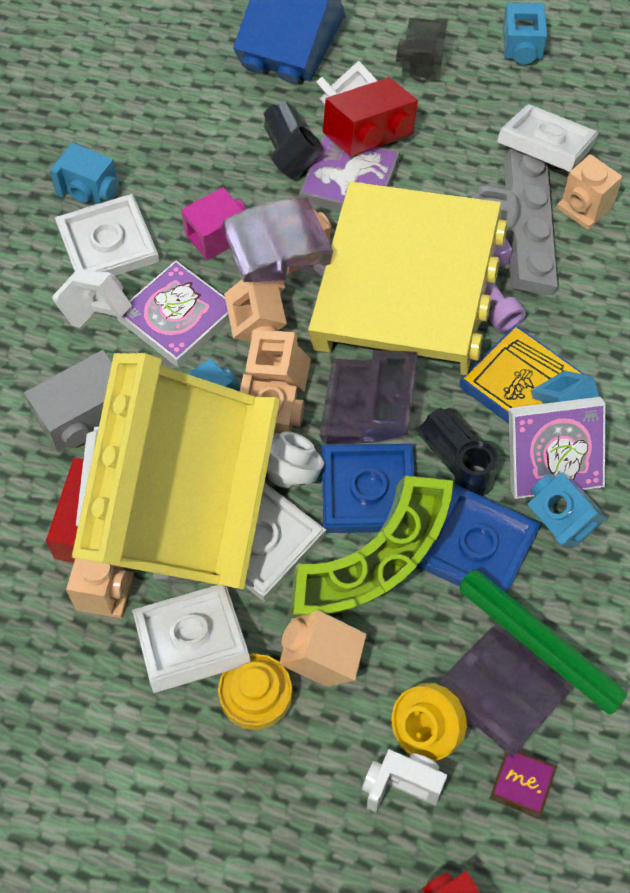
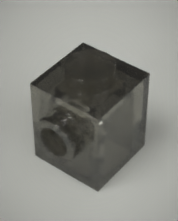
M409 17L406 39L399 38L396 53V62L403 63L402 77L413 78L418 81H440L447 21Z

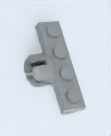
M510 148L504 157L506 189L489 184L481 185L477 188L478 193L471 198L501 202V220L508 221L506 239L512 248L510 257L512 288L540 295H552L558 286L548 163Z

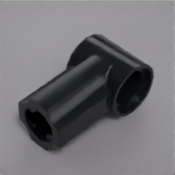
M287 102L278 105L272 104L263 113L265 117L263 126L275 148L270 156L273 163L283 174L296 180L323 153L324 148L316 136L305 128L295 107Z
M440 407L430 413L418 428L419 436L455 476L456 485L480 496L487 495L493 489L496 481L498 456L494 446L487 441L477 439L451 408L442 409ZM479 466L482 467L484 470L472 471L469 470L468 467Z

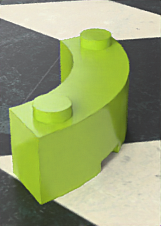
M404 476L396 485L392 508L385 523L366 546L338 560L318 564H298L294 568L290 617L311 615L312 612L318 610L327 615L344 612L375 599L404 580L417 567L440 533L450 505L453 481Z

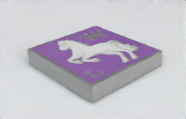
M323 134L320 143L324 151L310 166L300 191V202L307 200L310 205L341 212L349 181L390 187L399 162V152L376 147L350 157Z

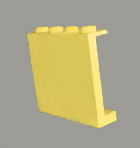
M349 181L308 329L313 349L331 353L333 342L456 361L460 362L461 375H467L470 361H478L480 357L483 334L477 333L479 321L487 322L491 295H485L488 283H496L500 258L494 257L496 246H504L508 221L501 220V202Z
M114 353L72 558L244 590L280 399L276 397H255L162 366V358L147 353Z

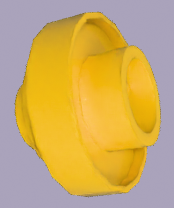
M253 653L249 654V663L223 672L219 681L218 695L222 711L232 723L243 729L261 730L272 727L284 718L291 706L292 684L289 673L283 666L279 665V661L268 655Z
M435 683L419 684L403 692L394 703L391 715L393 733L399 745L409 755L418 754L432 761H438L455 752L464 741L467 729L465 711L459 699L448 688Z

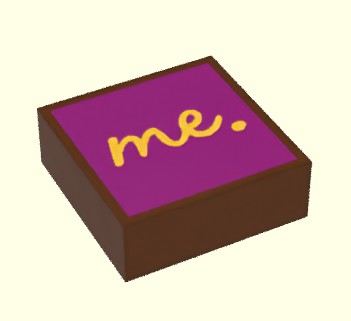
M507 747L489 799L539 819L557 766Z

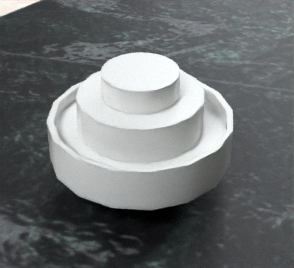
M293 432L274 433L268 461V479L274 484L289 488L292 485L316 482L324 461L315 450L314 445L305 437Z

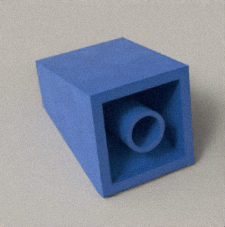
M250 0L233 50L241 65L249 71L262 73L266 69L277 72L279 78L290 83H298L299 79L311 82L345 16L341 0Z

